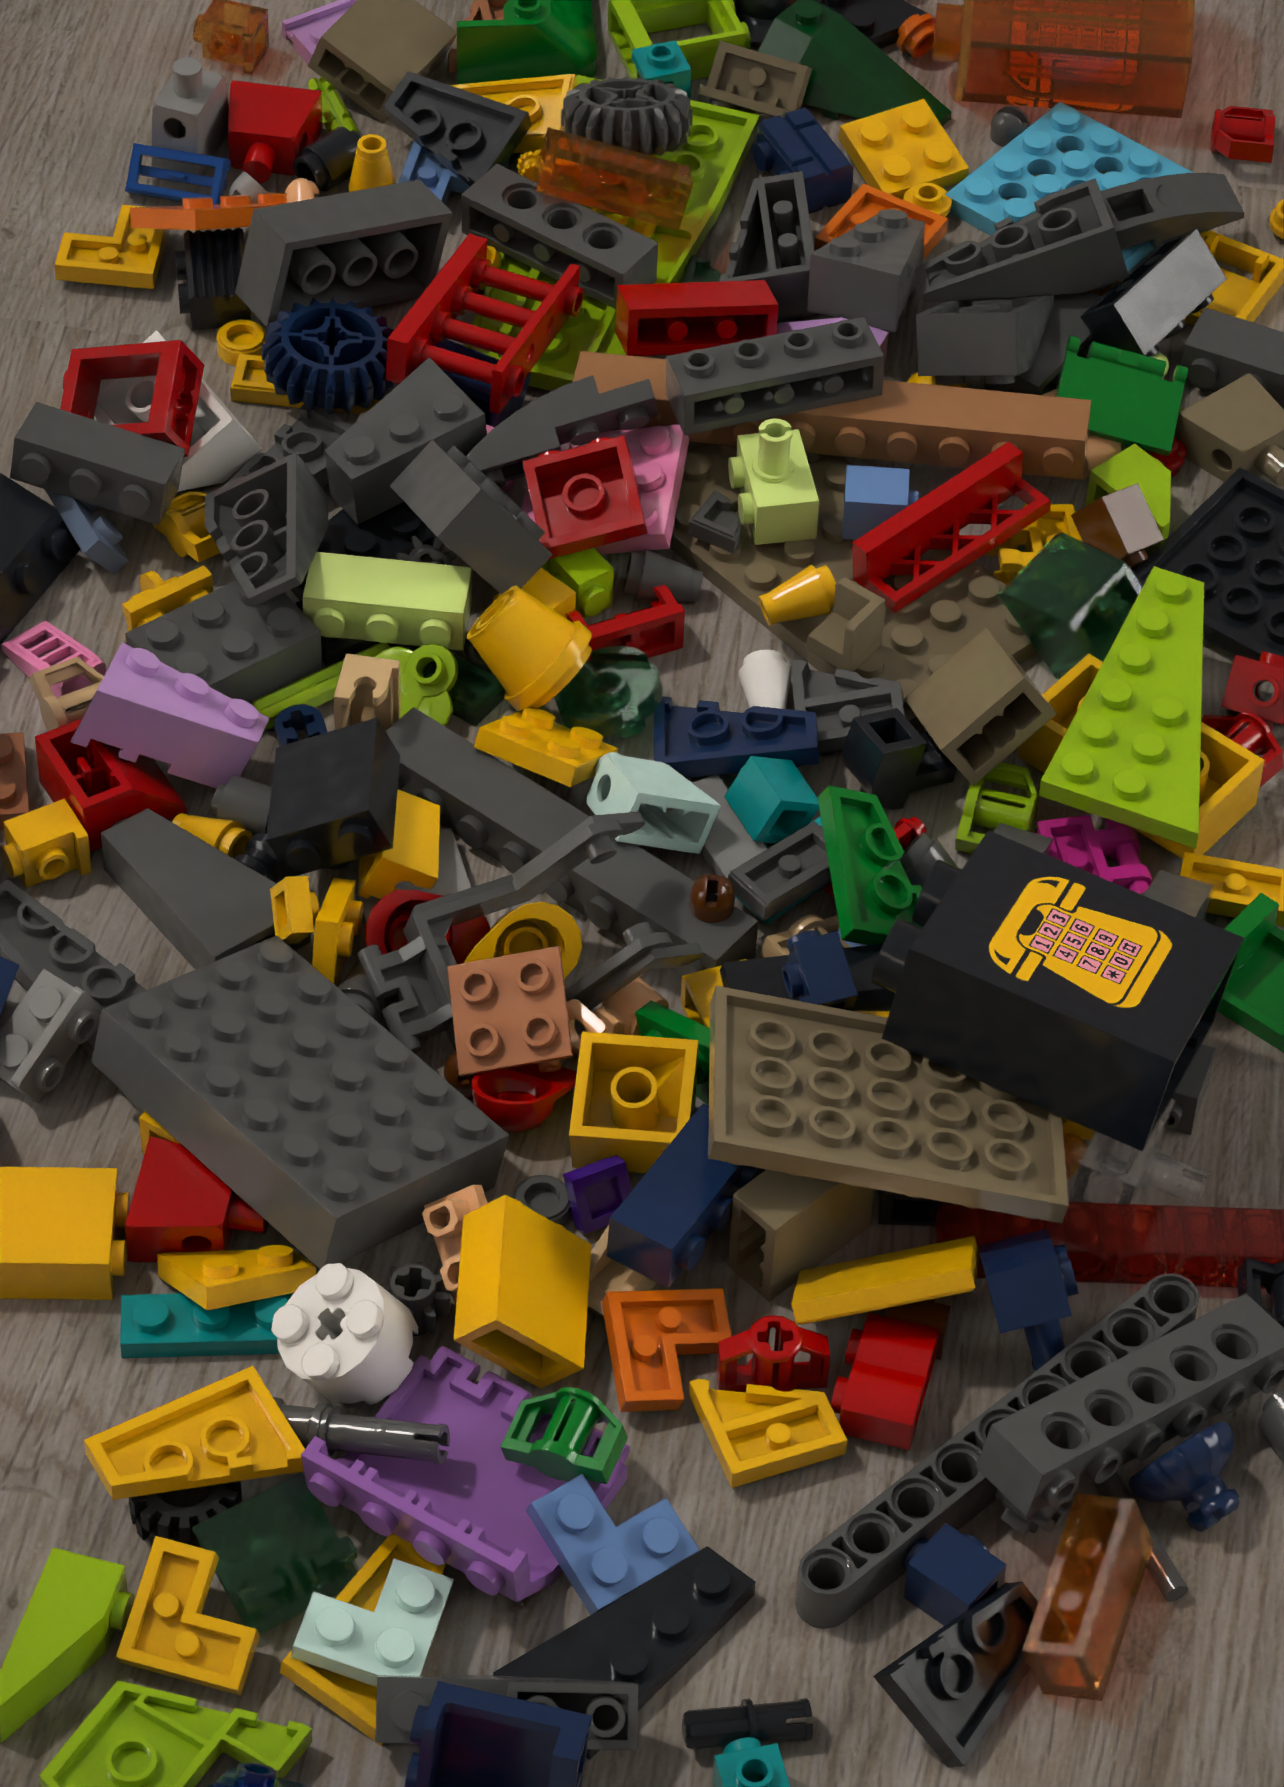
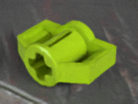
M1000 762L974 786L970 783L955 838V850L973 854L985 834L972 831L975 825L996 829L1002 823L1033 832L1039 806V795L1028 768ZM986 781L1024 789L1027 797L985 788Z

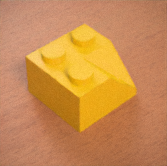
M582 1031L569 1130L572 1168H581L613 1155H618L626 1162L628 1172L647 1173L695 1113L699 1040Z

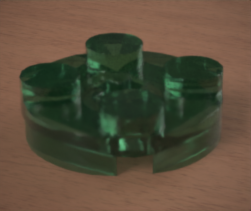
M609 646L592 651V660L586 662L574 678L554 697L564 726L570 729L572 727L588 728L600 733L602 736L617 734L620 737L626 738L639 734L646 726L645 719L658 707L663 694V685L655 663L652 665L648 661L647 654L641 650L628 646ZM610 688H617L616 690L607 693L610 690Z

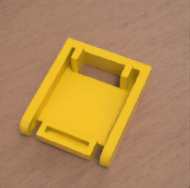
M1211 230L1200 233L1216 260L1253 274V278L1250 280L1221 268L1227 279L1212 292L1214 300L1205 308L1254 322L1284 283V259ZM1204 308L1196 313L1189 314L1185 318L1187 324L1195 326Z

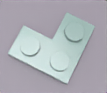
M394 1558L374 1612L313 1591L292 1648L291 1658L377 1687V1675L420 1676L454 1579Z

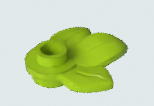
M426 644L415 651L399 646L391 647L376 655V658L400 661L401 717L414 707L443 726H446L453 712L449 691L455 685L458 676V664L454 655L448 649L438 644ZM429 662H436V672L431 677L424 678L423 670Z

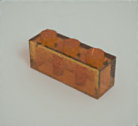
M549 127L534 171L536 192L679 231L693 187L689 166Z
M1086 1494L1075 1495L1022 1650L1043 1694L1103 1700L1154 1545L1135 1499Z

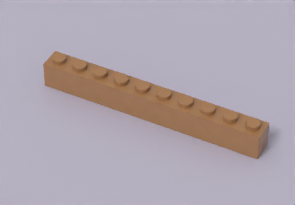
M580 351L573 382L593 375L600 394L649 379L659 415L650 418L647 424L639 428L679 424L666 396V359ZM883 380V390L880 396L772 418L785 420L791 425V430L799 429L806 453L968 468L1009 441L1023 452L1022 474L1083 480L1091 400ZM772 418L689 434V441L737 446L738 435L759 433L760 424ZM618 427V428L612 429V430H610V431H613V430H621V429H620V427Z

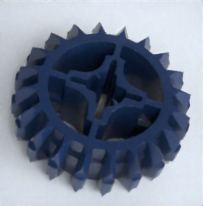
M332 297L329 303H320L315 298H312L309 306L294 303L291 312L279 311L277 320L269 323L265 335V343L262 345V360H264L266 379L268 382L273 383L276 394L288 396L290 405L300 402L306 403L308 412L316 407L326 408L328 414H330L333 409L342 408L346 413L350 414L354 405L368 409L371 400H382L387 389L393 388L394 382L386 380L388 337L394 329L387 326L386 317H374L372 307L356 308L354 300L347 304H339Z

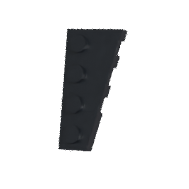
M707 1546L493 1672V1676L545 1677L638 1683L639 1711L755 1595L756 1581ZM587 1749L586 1758L590 1760L599 1750Z

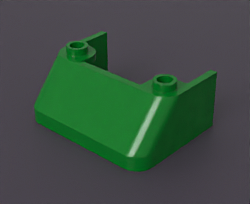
M508 0L503 8V20L457 21V84L565 74L593 78L597 72V46L591 0Z

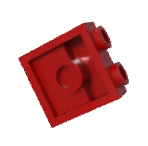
M625 435L614 438H597L587 445L564 451H547L540 454L537 458L522 461L535 522L546 532L539 540L553 554L549 559L648 534L633 461Z

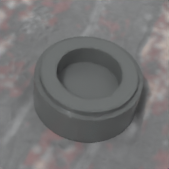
M535 1175L521 1181L514 1190L513 1198L519 1200L528 1208L563 1227L568 1223L571 1217V1207L565 1183L560 1179L549 1175Z

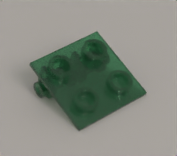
M302 1472L192 1527V1531L201 1547L217 1553L219 1561L215 1573L243 1625L257 1629L260 1635L305 1612L313 1591L332 1598L338 1595L357 1573L351 1562L358 1558L357 1550L352 1540L348 1536L338 1538L317 1498L309 1491Z

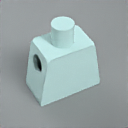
M616 752L607 753L598 760L595 766L596 776L587 794V805L595 815L640 812L645 822V825L637 831L615 838L617 842L696 854L701 853L721 807L718 802L665 763L622 756ZM667 808H673L670 812L666 811Z

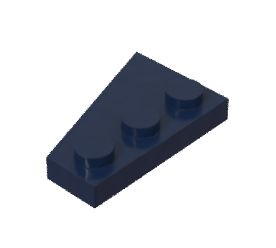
M653 695L654 761L671 766L686 779L728 773L739 774L750 756L792 760L796 767L820 764L816 712L752 706L744 713L720 711L719 702L699 700L697 708L673 706L672 697Z

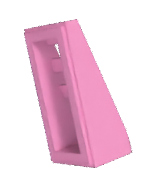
M47 621L2 644V652L28 678L32 673L51 667L53 663L61 659L63 660L56 664L75 657H79L103 676L107 672L106 664L94 652ZM53 649L52 652H50V653H48V654H46V655H44V656H42V657H40V658L38 657V656L44 654L45 652H47V651ZM79 675L52 685L50 688L54 696L60 697L94 683L85 676Z

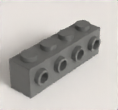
M865 317L841 320L835 323L666 356V396L683 434L689 435L880 396L883 390L884 355Z

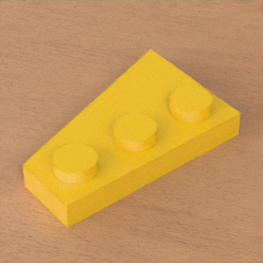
M254 1366L84 1439L85 1454L112 1500L304 1472L301 1454L305 1448Z

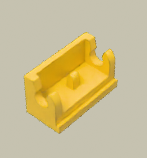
M399 789L397 790L393 848L359 858V896L368 899L371 895L381 899L393 891L400 890L396 885L403 881L411 882L417 887L432 889L438 880L440 805Z

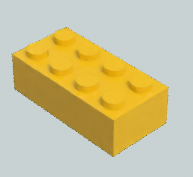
M1088 653L1042 694L1057 714L1018 747L1017 757L1045 773L1103 663L1101 660ZM1201 722L1199 835L1196 849L1136 828L1133 829L1182 860L1184 852L1203 855L1257 804L1265 760Z

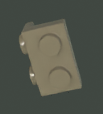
M720 41L707 85L700 84L697 94L710 98L709 104L735 110H737V107L754 111V114L760 115L759 123L762 120L779 115L784 118L786 113L801 109L812 68Z

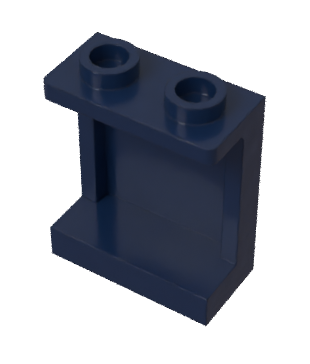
M438 1681L430 1706L418 1705L414 1716L410 1744L420 1746V1753L413 1752L405 1779V1787H582L592 1715Z

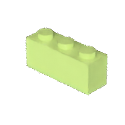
M316 552L308 570L303 593V613L321 631V636L413 646L438 644L446 649L463 651L472 607V568Z

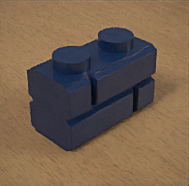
M806 107L786 113L784 118L779 115L760 121L757 126L756 143L752 147L753 159L757 168L761 172L768 171L771 176L803 171L809 214L822 210L825 205L830 208L846 203L852 196L854 167Z

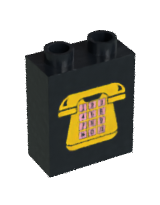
M988 830L963 869L942 860H938L934 864L916 902L912 923L899 918L889 931L878 955L871 979L873 984L895 993L882 1039L1143 1152L1214 1024L1244 938Z

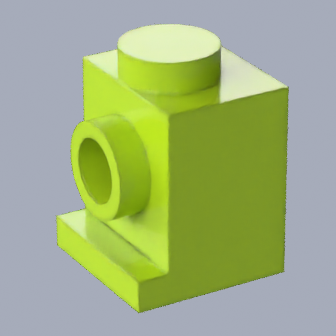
M595 548L549 559L541 567L576 592L575 610L581 614L583 619L596 616L613 606L614 568Z

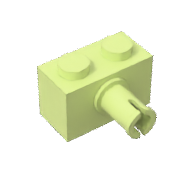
M772 418L760 424L759 433L738 435L736 457H729L728 460L729 480L732 489L740 488L741 493L738 494L739 518L742 525H750L754 544L761 545L816 539L819 498L799 429L791 430V425L785 420Z

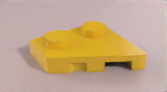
M269 1245L255 1250L166 1252L157 1254L158 1277L206 1310L294 1293L301 1284L316 1275L315 1264L294 1252L293 1248L285 1245Z

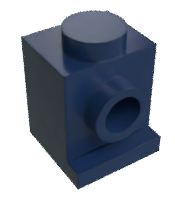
M810 930L789 938L786 942L789 949L787 964L782 965L783 981L789 997H798V1001L852 1011L858 993L838 932L820 935L819 931Z

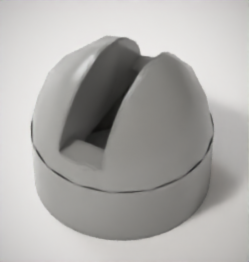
M245 171L241 173L229 189V195H250V203H258L257 194L268 193Z

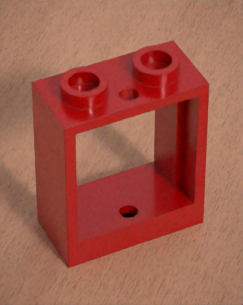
M182 340L72 349L68 370H66L63 376L64 391L60 409L94 420L101 380L156 376L148 422L116 424L112 426L184 448V457H188L204 364Z

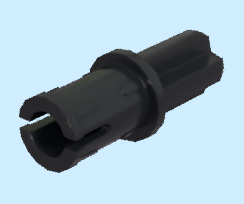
M747 1698L741 1701L740 1706L688 1710L683 1714L682 1735L685 1745L689 1749L725 1747L737 1739L747 1737L756 1738L760 1743L792 1740L810 1741L813 1736V1723H786V1720L812 1717L811 1705L807 1698L799 1699V1701L754 1705L752 1700Z

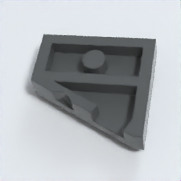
M799 659L790 661L795 710L816 712L819 754L843 750L852 720L855 717L898 708L906 717L904 694L900 682L878 677L867 679L861 677L856 672L838 668L835 675L809 669L807 661Z

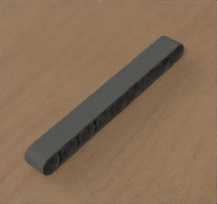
M1172 1273L1162 1274L1150 1280L810 1549L800 1560L798 1568L795 1606L801 1619L812 1627L821 1629L834 1628L842 1624L907 1572L903 1568L904 1561L918 1540L923 1537L930 1540L945 1523L958 1531L996 1500L997 1488L976 1468L991 1425L1195 1320L1200 1296L1197 1287L1192 1281L1182 1275ZM951 1480H959V1481H963V1482H965V1483H957V1482H953V1481H951ZM913 1514L920 1516L922 1518H912L908 1517L907 1515ZM861 1550H873L878 1553L869 1554ZM826 1585L834 1589L824 1590L816 1586Z

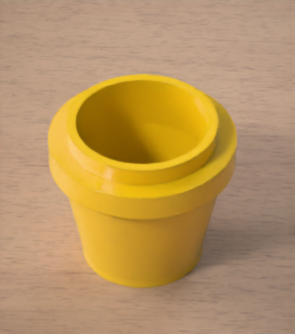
M517 585L505 591L482 613L466 637L506 691L504 699L517 711L527 707L540 708L549 702L574 678L592 651V648L588 645L592 633L580 621L570 622L520 589Z

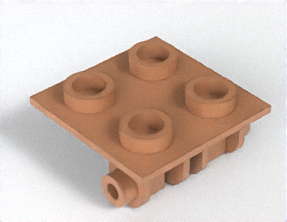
M560 946L447 966L460 1077L538 1063V1069L541 1072H554L562 1068L561 1060L573 1057Z

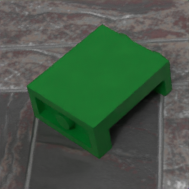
M1260 893L1224 928V930L1243 937L1244 941L1218 1012L1284 1053V931L1275 926L1279 903Z

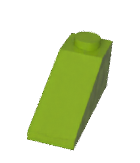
M52 1548L0 1669V1743L9 1738L106 1654L116 1629L125 1630L135 1600L134 1594L127 1590L125 1565Z

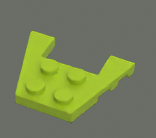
M117 1680L40 1773V1786L195 1787L222 1753L228 1754L279 1785L312 1743V1728L303 1723L290 1720L287 1726L258 1720V1713L234 1708L231 1713L197 1706L196 1698Z

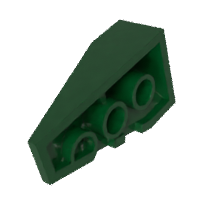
M797 0L774 19L758 52L812 68L802 104L823 109V117L838 120L840 115L844 114L861 119L925 99L942 126L951 120L952 112L841 14L814 0Z

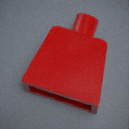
M232 80L230 84L228 117L230 166L234 169H241L242 172L245 171L258 183L268 181L271 173L294 175L293 162L299 157L301 149L316 141L322 132V91Z
M149 1136L125 1223L128 1261L157 1262V1254L166 1252L226 1251L229 1248L233 1230L266 1233L269 1222L187 1148L179 1143Z

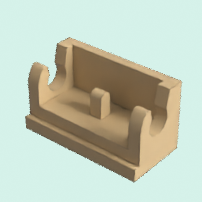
M346 653L334 694L335 730L378 718L386 731L401 718L400 661Z

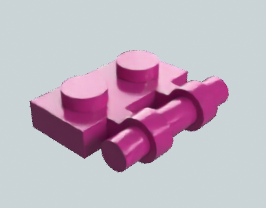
M1090 814L1036 822V834L1053 838L1049 856L1139 894L1145 892L1153 882L1149 868L1141 864L1138 856L1141 849L1135 830L1127 825L1106 819L1104 823L1106 829L1095 830ZM1104 856H1109L1112 860L1117 861L1118 866L1108 867Z

